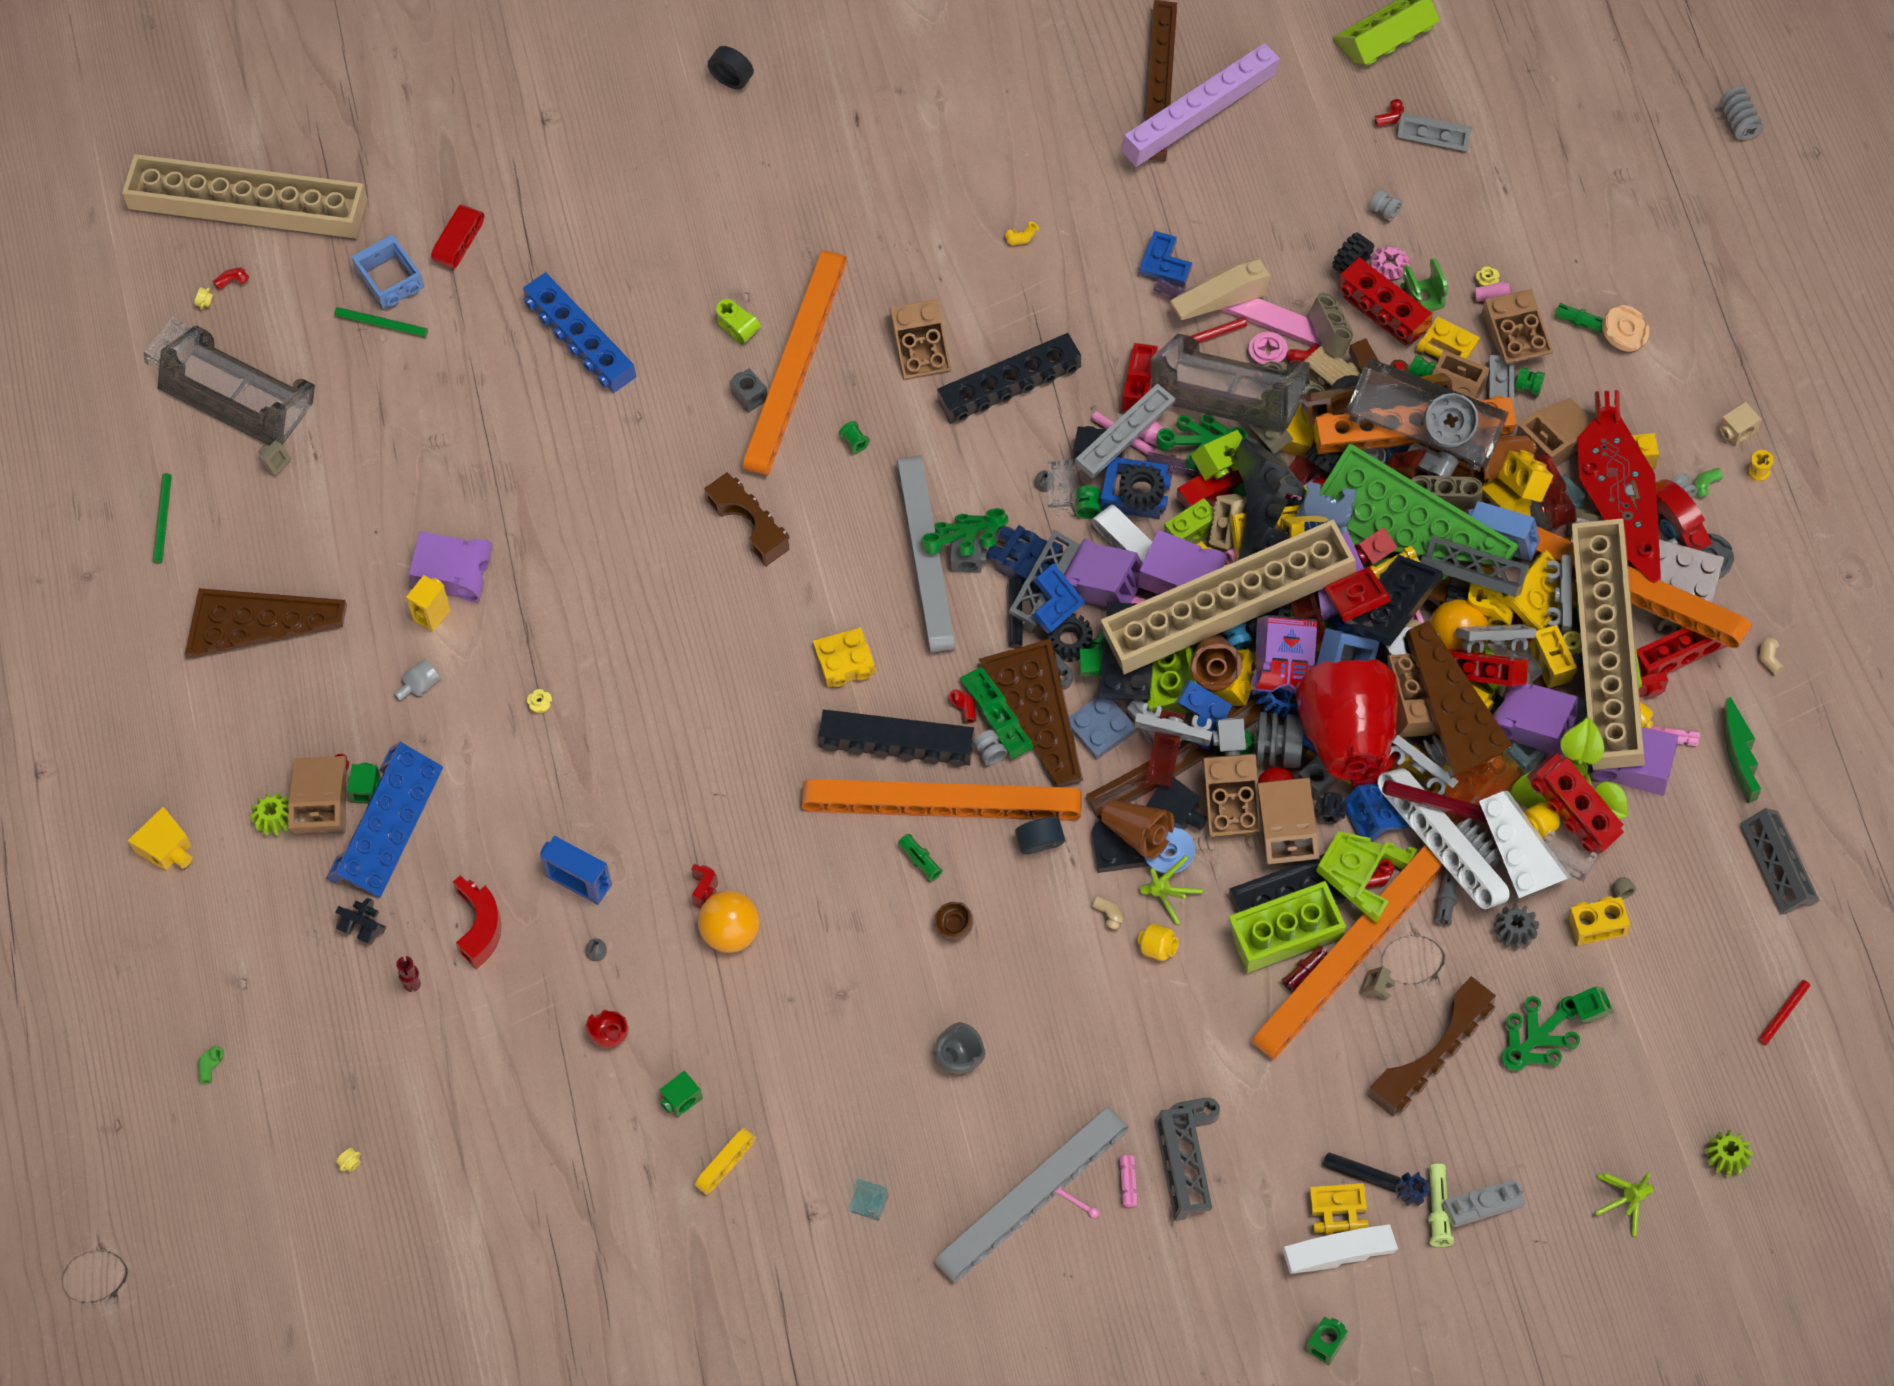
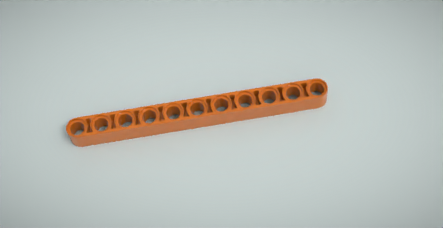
M822 250L746 451L743 470L766 476L771 471L843 276L847 261L846 255Z
M1537 527L1540 542L1532 560L1535 561L1545 550L1559 564L1562 555H1571V577L1576 579L1573 542ZM1628 566L1631 604L1731 648H1738L1750 631L1752 625L1742 615L1660 580L1657 583H1652L1640 571Z
M808 779L803 782L801 807L810 812L1007 819L1058 817L1060 820L1072 821L1081 818L1082 791L1071 787Z
M1427 845L1417 853L1380 895V897L1389 902L1378 923L1364 913L1257 1032L1252 1040L1253 1045L1271 1059L1277 1058L1446 867Z

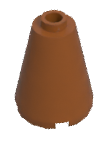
M1527 435L1471 437L1468 440L1469 443L1464 444L1465 462L1475 467L1476 473L1474 478L1478 479L1482 486L1498 478L1509 450L1515 452L1525 450L1533 455L1537 451L1534 440L1530 439Z
M1220 633L1196 643L1191 661V672L1194 679L1204 688L1211 690L1225 689L1236 678L1238 679L1242 670L1240 654Z
M1112 800L1106 803L1101 810L1103 824L1146 858L1154 859L1158 857L1169 843V840H1166L1168 832L1173 833L1174 830L1173 814L1165 809Z

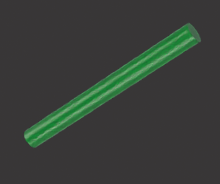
M336 307L334 313L336 317L425 338L428 334V328L340 307Z
M168 473L162 474L153 552V563L156 564L163 562L172 475Z

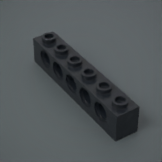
M1069 333L1063 334L938 388V403L950 424L956 421H963L974 413L984 412L995 404L1007 402L1018 394L1028 393L1039 385L1051 383L1062 375L1076 372L1081 368V353Z

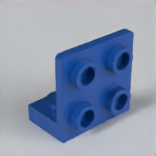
M1378 783L1358 785L1343 800L1347 802L1346 812L1358 835L1371 838L1370 842H1374L1385 830L1411 828L1381 793Z

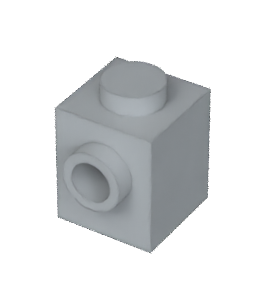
M1244 718L1216 719L1217 730L1212 731L1213 746H1218V750L1224 751L1225 756L1239 755L1240 750L1246 749Z

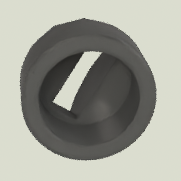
M1046 470L1040 471L1035 478L1036 488L1041 492L1051 491L1055 486L1053 474ZM1043 477H1047V478H1046V481H1045V484H1042V483H1041L1042 480H1043Z
M591 939L586 945L588 958L592 961L604 959L607 955L606 944L600 939ZM597 945L595 953H591L594 946Z

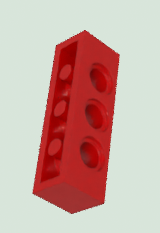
M1682 628L1636 649L1640 676L1643 677L1661 672L1668 674L1727 646L1690 629Z
M1448 649L1469 681L1511 687L1527 684L1529 659L1478 652L1467 653L1463 650Z

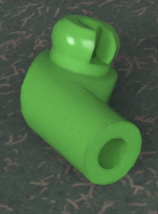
M1720 468L1700 473L1693 484L1698 489L1696 496L1703 497L1708 495L1709 484L1723 479Z
M214 1046L199 1058L198 1072L200 1084L212 1083V1069L221 1062L224 1056V1051L221 1047Z

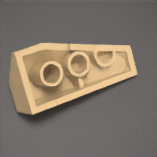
M1260 259L1243 260L1225 265L1172 299L1170 304L1180 320L1267 296L1271 275Z

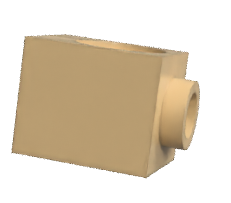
M1745 402L1723 416L1719 429L1726 440H1730L1734 446H1737L1758 432L1762 419Z

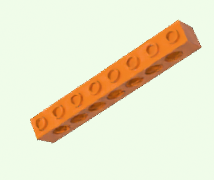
M1495 396L1488 400L1469 399L1477 409L1479 419L1476 432L1472 437L1513 434L1517 423L1511 397ZM1424 403L1410 408L1397 406L1391 410L1375 408L1361 413L1348 411L1342 415L1322 414L1316 417L1313 425L1317 454L1344 452L1349 443L1360 450L1413 445L1414 442L1418 444L1434 443L1426 434L1423 422L1425 412L1430 404ZM1482 414H1489L1492 418L1487 419ZM1446 415L1447 419L1443 421L1444 425L1454 428L1453 424L1457 419ZM1409 421H1415L1419 426H1413ZM1385 424H1392L1395 428H1387ZM1366 426L1371 431H1364L1360 427ZM1338 428L1343 429V430H1345L1346 433H1345V434L1338 433V432L1336 431V429H1338Z

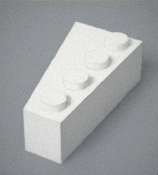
M1502 791L1479 801L1519 898L1571 878V875L1564 869L1554 852L1547 846L1540 833L1528 820V817L1509 791Z

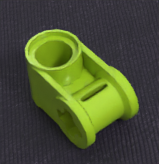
M723 299L716 305L718 325L740 344H745L761 328L759 321L733 300Z

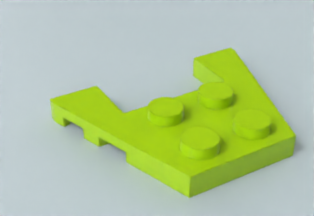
M1338 831L1319 863L1316 872L1373 921L1378 923L1389 901L1366 890L1368 882L1382 859H1389L1393 865L1404 869L1414 858L1417 849L1413 847H1408L1407 850L1397 848L1395 843L1390 842L1385 844L1370 842L1371 838Z

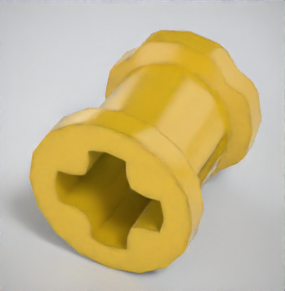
M1766 450L1754 452L1748 468L1751 479L1755 481L1768 479L1770 468L1774 463L1773 455Z

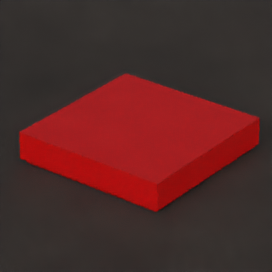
M1370 566L1324 587L1326 595L1343 622H1347L1391 602L1387 591Z

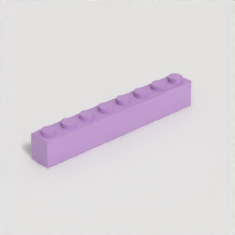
M1265 43L1125 134L1121 152L1135 167L1139 166L1275 76L1280 58Z

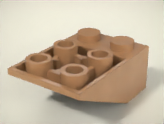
M1532 289L1485 299L1482 316L1488 334L1505 364L1553 354Z
M938 299L890 307L892 329L903 378L908 379L951 371Z
M1444 350L1432 374L1445 373L1452 379L1453 393L1464 395L1468 399H1479L1487 384L1489 368Z
M1568 398L1533 413L1518 424L1516 435H1527L1530 439L1534 440L1537 448L1536 453H1534V459L1544 463L1546 469L1550 472L1578 451V436L1593 419L1576 402Z
M1411 654L1388 655V667L1394 671L1397 677L1398 716L1396 734L1400 737L1438 735L1435 732L1425 697L1427 694L1424 685H1421L1419 680L1420 672L1417 663L1413 661Z
M1256 754L1202 757L1209 836L1261 832Z
M345 756L294 758L289 796V829L294 834L346 832Z
M1310 778L1258 783L1264 853L1267 864L1320 859Z

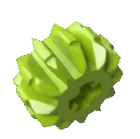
M267 792L265 799L257 797L258 805H251L252 814L250 816L252 823L255 824V829L258 832L263 830L266 836L272 831L278 836L280 829L288 831L289 799L287 797L282 798L278 792L273 797Z
M1730 1129L1727 1131L1726 1136L1719 1131L1716 1134V1139L1710 1138L1708 1142L1710 1147L1706 1149L1705 1154L1711 1157L1708 1160L1709 1166L1717 1165L1716 1174L1720 1173L1723 1169L1727 1177L1731 1176L1732 1170L1739 1175L1743 1171L1742 1168L1749 1167L1750 1161L1748 1159L1752 1158L1753 1152L1748 1149L1750 1141H1741L1742 1133L1735 1137ZM1728 1151H1731V1154H1730V1155H1733V1156L1727 1155Z

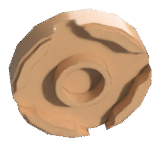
M1620 305L1612 308L1602 320V330L1606 339L1619 350L1626 352L1636 351L1649 338L1648 323L1645 324L1644 316L1633 307Z

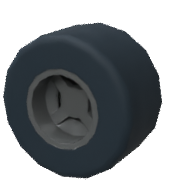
M1058 817L1036 819L1024 823L1015 829L1020 851L1023 854L1055 848L1065 842L1063 829Z

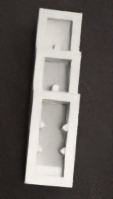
M1388 1224L1314 1238L1285 1246L1282 1250L1289 1272L1294 1274L1338 1268L1344 1263L1366 1261L1370 1256L1394 1254L1398 1247L1391 1226Z

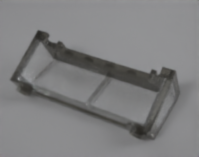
M197 325L161 349L157 389L269 446L274 441L283 445L313 405L314 384L304 379H297L292 387L214 348L215 342L212 334Z
M1178 333L1151 357V389L1158 383L1176 399L1174 405H1172L1174 407L1284 432L1289 427L1301 403L1300 395L1305 394L1310 385V363L1293 360L1287 365L1285 372L1201 353L1199 344L1193 337Z
M1370 357L1366 360L1346 410V414L1350 415L1348 419L1361 425H1363L1364 421L1370 422L1467 461V467L1480 471L1481 467L1487 468L1509 412L1464 395L1473 402L1478 411L1479 422L1476 432L1466 443L1459 447L1445 448L1438 446L1429 439L1424 430L1423 419L1425 412L1434 399L1443 394H1464ZM1446 415L1447 419L1443 421L1444 425L1454 428L1453 424L1457 419Z

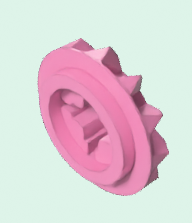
M1387 244L1385 248L1381 249L1378 247L1377 251L1372 254L1371 266L1389 280H1394L1402 277L1404 265L1407 264L1409 266L1410 258L1407 257L1406 251L1399 249L1398 245L1394 248L1389 247ZM1386 258L1390 260L1395 259V263L1386 264Z
M1274 332L1259 333L1252 338L1249 344L1251 360H1255L1258 366L1260 364L1264 365L1269 361L1280 363L1282 360H1285L1288 351L1285 339ZM1267 343H1269V347L1272 350L1270 356H1267L1266 351H1264Z

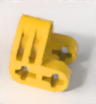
M1482 567L1484 573H1494L1491 569ZM1471 583L1467 602L1474 609L1487 616L1489 626L1511 625L1514 610L1503 599L1504 595L1501 592Z

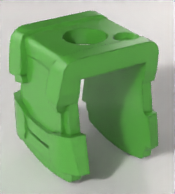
M1434 258L1430 259L1431 274L1429 279L1418 282L1410 266L1404 265L1402 275L1404 283H1400V288L1431 312L1444 308L1448 285L1437 260ZM1421 292L1428 293L1430 299L1422 301Z

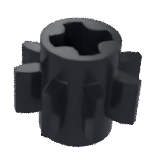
M1326 792L1323 798H1317L1315 814H1320V820L1325 823H1338L1339 818H1345L1347 802L1342 801L1343 797L1338 793Z

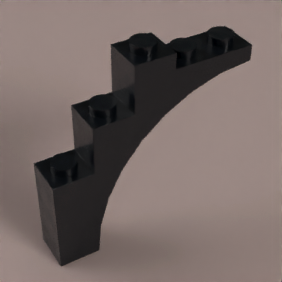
M1243 438L1231 460L1238 468L1243 479L1247 504L1245 533L1238 560L1287 540L1289 536L1277 524L1288 500L1276 490L1287 467L1262 445Z

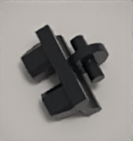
M366 898L362 903L357 900L354 902L353 908L359 910L358 913L338 906L335 912L340 915L335 929L351 934L355 924L358 923L362 927L357 939L368 944L373 943L378 933L384 934L387 927L368 918L369 915L376 918L379 914V911L373 908L374 901L370 898Z

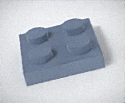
M1098 696L1069 716L1073 734L1096 760L1137 732V728L1134 727L1135 725L1111 698H1100Z

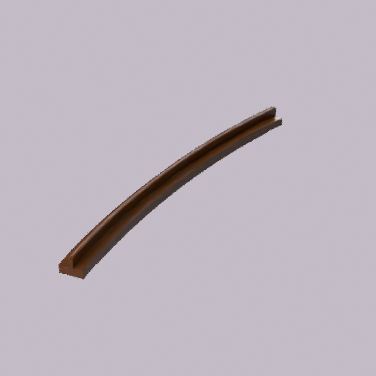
M1322 641L1316 644L1315 655L1320 652ZM1274 691L1271 692L1273 696L1277 699L1276 693ZM1251 692L1246 705L1232 706L1226 718H1244V730H1247L1258 722L1260 712H1265L1263 711L1265 704H1256L1257 699L1260 697L1258 694L1253 695ZM1182 740L1139 767L1086 794V799L1099 819L1101 818L1102 807L1112 800L1130 803L1158 788L1167 773L1176 777L1202 761V757H1208L1214 753V746L1212 744L1210 750H1205L1191 741Z

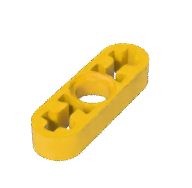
M742 1128L701 1173L695 1183V1187L706 1195L711 1193L751 1148L756 1136L746 1128Z

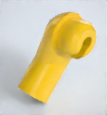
M1029 222L1022 232L1017 233L1015 229H1009L1005 233L1007 243L1012 246L1029 243L1039 227L1035 222Z

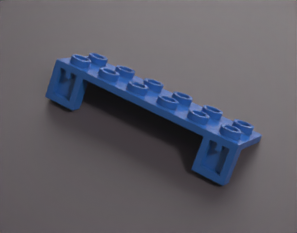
M402 742L390 747L379 769L384 774L346 851L336 856L326 879L333 883L345 879L377 898L381 897L440 776L443 766Z

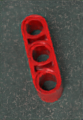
M460 204L433 247L431 253L432 261L455 269L479 232L484 221V212Z

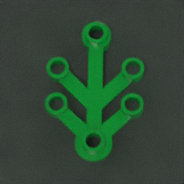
M1209 414L1201 417L1199 425L1192 421L1188 415H1180L1176 422L1177 429L1180 431L1189 430L1196 435L1177 436L1173 430L1162 428L1158 431L1155 441L1157 447L1163 451L1170 450L1177 445H1200L1196 449L1198 450L1203 445L1235 430L1239 431L1243 439L1248 437V434L1241 427L1228 429ZM1213 429L1220 435H1214L1209 431ZM1189 453L1185 464L1190 469H1197L1198 467L1195 462L1191 461L1193 460L1191 457L1192 453Z
M1000 508L988 510L986 516L959 514L955 516V523L938 522L934 524L935 533H927L922 536V547L927 554H936L940 552L942 545L965 537L959 543V551L961 555H971L975 552L974 541L979 531L986 529V532L980 535L981 545L983 547H992L996 544L995 534L998 529L1003 528L1009 522L1008 515L1005 514V510Z
M1529 996L1524 1004V1009L1527 1012L1528 1039L1521 1045L1519 1029L1522 1026L1523 1019L1518 1013L1508 1015L1506 1026L1509 1029V1047L1502 1054V1062L1507 1069L1520 1071L1527 1064H1547L1551 1067H1556L1560 1064L1562 1054L1559 1050L1550 1049L1546 1054L1529 1053L1535 1047H1566L1570 1050L1578 1047L1580 1036L1576 1032L1570 1031L1565 1036L1549 1035L1563 1020H1572L1579 1015L1576 1006L1573 1009H1569L1565 1005L1566 1003H1572L1575 1006L1572 996L1564 997L1560 1001L1558 1011L1541 1027L1538 1026V1011L1540 1010L1541 1001L1536 996ZM1534 1002L1537 1004V1007L1531 1008L1528 1006V1003ZM1516 1019L1518 1020L1519 1024L1512 1025L1510 1023V1020ZM1572 1037L1576 1040V1043L1571 1044L1567 1039ZM1518 1054L1520 1059L1513 1060L1511 1055ZM1556 1055L1558 1060L1552 1061L1549 1059V1056Z

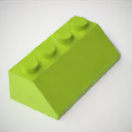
M1395 0L1336 34L1333 38L1354 63L1366 66L1376 62L1378 56L1395 51V46L1414 40V35L1431 30L1433 24L1439 22L1440 19L1432 0Z
M1196 644L1154 661L1151 700H1148L1150 711L1156 712L1157 707L1161 706V712L1185 714L1191 712L1177 704L1176 701L1187 680H1191L1203 687L1194 679L1191 672V661Z
M1326 881L1228 917L1237 952L1247 973L1313 950L1319 945L1324 946L1340 940L1345 935L1346 930L1344 920Z

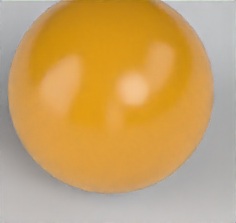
M1457 599L1441 604L1433 612L1429 621L1447 649L1462 650V644L1465 640L1456 636L1457 627L1489 626L1487 616L1470 606L1467 600ZM1475 643L1471 647V652L1474 650Z
M733 890L717 892L704 902L699 911V932L703 940L717 951L725 953L741 951L755 940L759 932L760 914L758 908L747 895Z

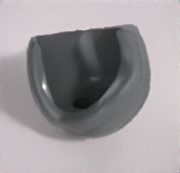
M958 1022L952 1024L938 1036L935 1042L937 1063L942 1069L950 1073H969L982 1063L986 1055L982 1038L973 1027L966 1023Z

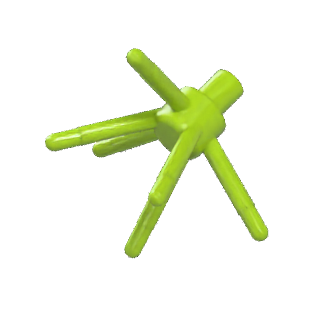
M1187 856L1181 858L1161 878H1158L1155 869L1151 868V883L1141 885L1140 888L1142 895L1153 894L1154 897L1160 896L1176 925H1179L1180 921L1166 895L1185 899L1186 894L1183 893L1202 894L1204 892L1200 888L1170 887L1168 880L1188 860Z
M1604 1173V1175L1598 1174V1179L1623 1189L1624 1197L1596 1210L1595 1215H1601L1627 1201L1630 1202L1626 1215H1630L1633 1211L1632 1236L1636 1237L1639 1203L1645 1200L1647 1195L1652 1194L1654 1190L1653 1186L1647 1183L1651 1176L1650 1173H1646L1641 1182L1633 1184L1608 1173Z

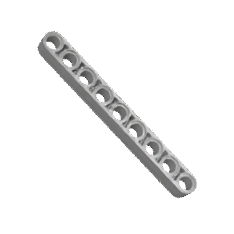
M922 455L897 459L930 653L955 649V641L939 553L927 554L922 547V536L927 533H935Z
M1110 1107L1103 1110L937 1257L935 1264L953 1283L961 1280L1058 1194L1055 1191L1059 1187L1063 1190L1127 1132L1129 1126Z

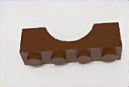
M726 472L704 488L706 501L720 517L739 515L752 522L754 531L749 538L751 551L766 567L790 550L788 541L790 537L783 527L779 528L774 523L772 515L767 510L763 511L759 507V502L753 494L748 495L745 492L743 484L737 477L733 478Z

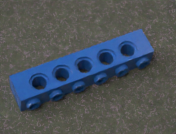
M547 272L523 287L525 295L523 300L526 306L531 311L534 309L538 313L541 322L553 329L556 338L559 341L563 340L567 344L569 351L574 357L579 356L588 372L593 371L597 375V380L602 387H608L615 393L636 378L634 364Z

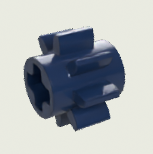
M1408 1172L1402 1175L1403 1181L1395 1184L1399 1188L1397 1198L1405 1201L1406 1206L1411 1205L1413 1202L1417 1206L1424 1203L1423 1197L1431 1193L1427 1190V1183L1429 1181L1421 1177L1420 1172L1415 1173L1412 1177Z

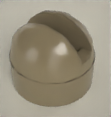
M1626 877L1618 878L1613 886L1614 893L1617 897H1622V900L1632 896L1637 890L1633 882Z

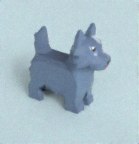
M1308 482L1307 493L1298 508L1297 514L1293 517L1322 516L1328 518V521L1334 519L1341 534L1346 532L1349 534L1348 524L1353 515L1352 505L1355 503L1357 491L1343 488L1342 493L1344 497L1338 501L1337 499H1332L1331 496L1321 495L1320 484Z

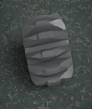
M1516 903L1513 904L1512 910L1505 906L1502 909V914L1498 913L1495 920L1497 923L1494 924V931L1498 932V941L1506 939V947H1509L1511 943L1515 944L1517 950L1521 947V943L1528 947L1531 944V939H1536L1538 932L1536 930L1539 928V922L1534 920L1536 917L1535 912L1527 913L1528 908L1526 905L1522 907V910L1518 909Z

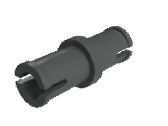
M1449 873L1442 874L1441 890L1436 898L1438 908L1435 923L1443 926V920H1446L1445 926L1451 925L1453 907L1457 904V896L1455 894L1458 881L1452 874L1450 879H1448Z

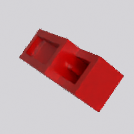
M1134 343L1123 393V412H1127L1151 390L1158 346Z
M1229 469V473L1218 480L1214 476L1205 481L1203 476L1200 475L1177 488V499L1186 509L1203 498L1213 507L1216 505L1217 496L1233 494V489L1238 483L1244 484L1239 470L1233 472L1232 469Z

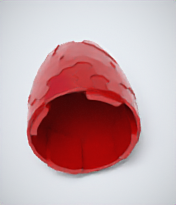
M1375 659L1336 663L1325 661L1307 670L1305 676L1297 684L1295 696L1305 733L1324 764L1325 769L1334 778L1345 780L1360 779L1361 774L1365 773L1366 776L1370 777L1381 772L1388 761L1397 726L1398 689L1397 677L1394 671L1390 670L1386 664Z

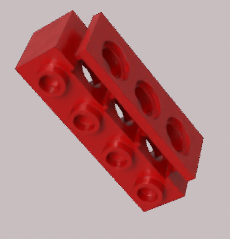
M1359 257L1340 274L1339 289L1344 294L1343 298L1405 346L1416 341L1431 326L1433 315L1431 311Z
M1558 753L1551 755L1526 776L1531 781L1532 788L1537 793L1542 794L1547 800L1548 807L1563 819L1564 826L1579 838L1582 848L1588 853L1596 855L1604 852L1624 833L1621 829L1624 824L1568 757L1562 759Z

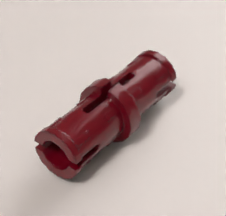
M1319 945L1304 960L1300 959L1297 962V967L1286 977L1282 978L1283 985L1286 988L1290 986L1288 990L1294 992L1328 954L1326 949L1322 952L1323 947Z
M406 956V961H404V957L399 958L396 964L399 970V980L404 984L407 991L412 992L411 987H413L414 992L421 987L418 968L410 957Z

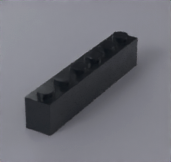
M823 709L818 739L820 748L832 752L843 750L857 755L869 753L882 758L894 756L907 761L919 759L932 764L944 762L961 767L971 765L975 734L974 727Z

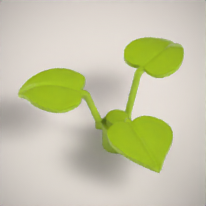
M1587 717L1563 735L1561 750L1592 786L1590 772L1588 771L1589 764H1595L1602 758L1604 742L1597 726ZM1532 771L1521 776L1514 783L1510 792L1516 801L1527 808L1532 807L1538 802L1547 803L1542 794L1537 793L1532 788L1531 781L1526 777ZM1605 781L1599 783L1594 790L1619 819L1627 817L1629 814L1628 801L1622 787L1614 782Z

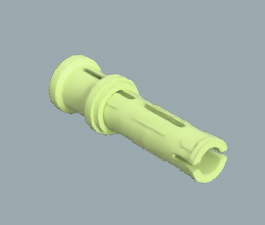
M1432 1164L1429 1166L1432 1213L1428 1217L1432 1227L1430 1245L1447 1247L1454 1244V1237L1451 1236V1222L1442 1205L1443 1201L1448 1199L1446 1165Z

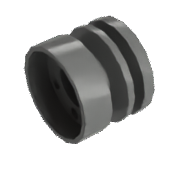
M1260 712V717L1255 725L1253 749L1256 754V765L1263 766L1264 754L1270 755L1269 766L1274 765L1276 755H1281L1283 767L1300 769L1303 741V725L1300 715L1287 714L1284 725H1279L1277 713H1273L1272 724H1266L1267 712Z

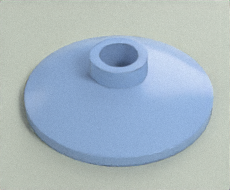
M1174 827L1173 833L1168 832L1166 840H1169V843L1164 851L1154 859L1144 857L1147 864L1159 873L1165 874L1181 858L1187 856L1188 860L1174 873L1181 872L1191 864L1195 856V844L1192 837L1183 829ZM1169 852H1173L1175 854L1173 856H1166V854Z

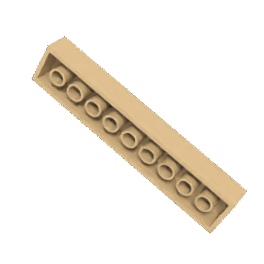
M138 154L133 156L122 191L127 208L132 210L357 239L368 200L363 183Z
M1333 519L1101 619L1103 634L1123 674H1126L1323 589L1325 586L1355 573L1356 560Z
M1623 519L1572 524L1587 716L1599 729L1604 742L1603 756L1597 763L1592 764L1593 770L1645 765L1624 521Z

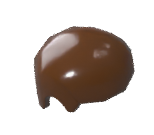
M962 902L946 903L935 913L934 926L937 932L945 939L957 941L965 938L972 930L974 924L972 912Z

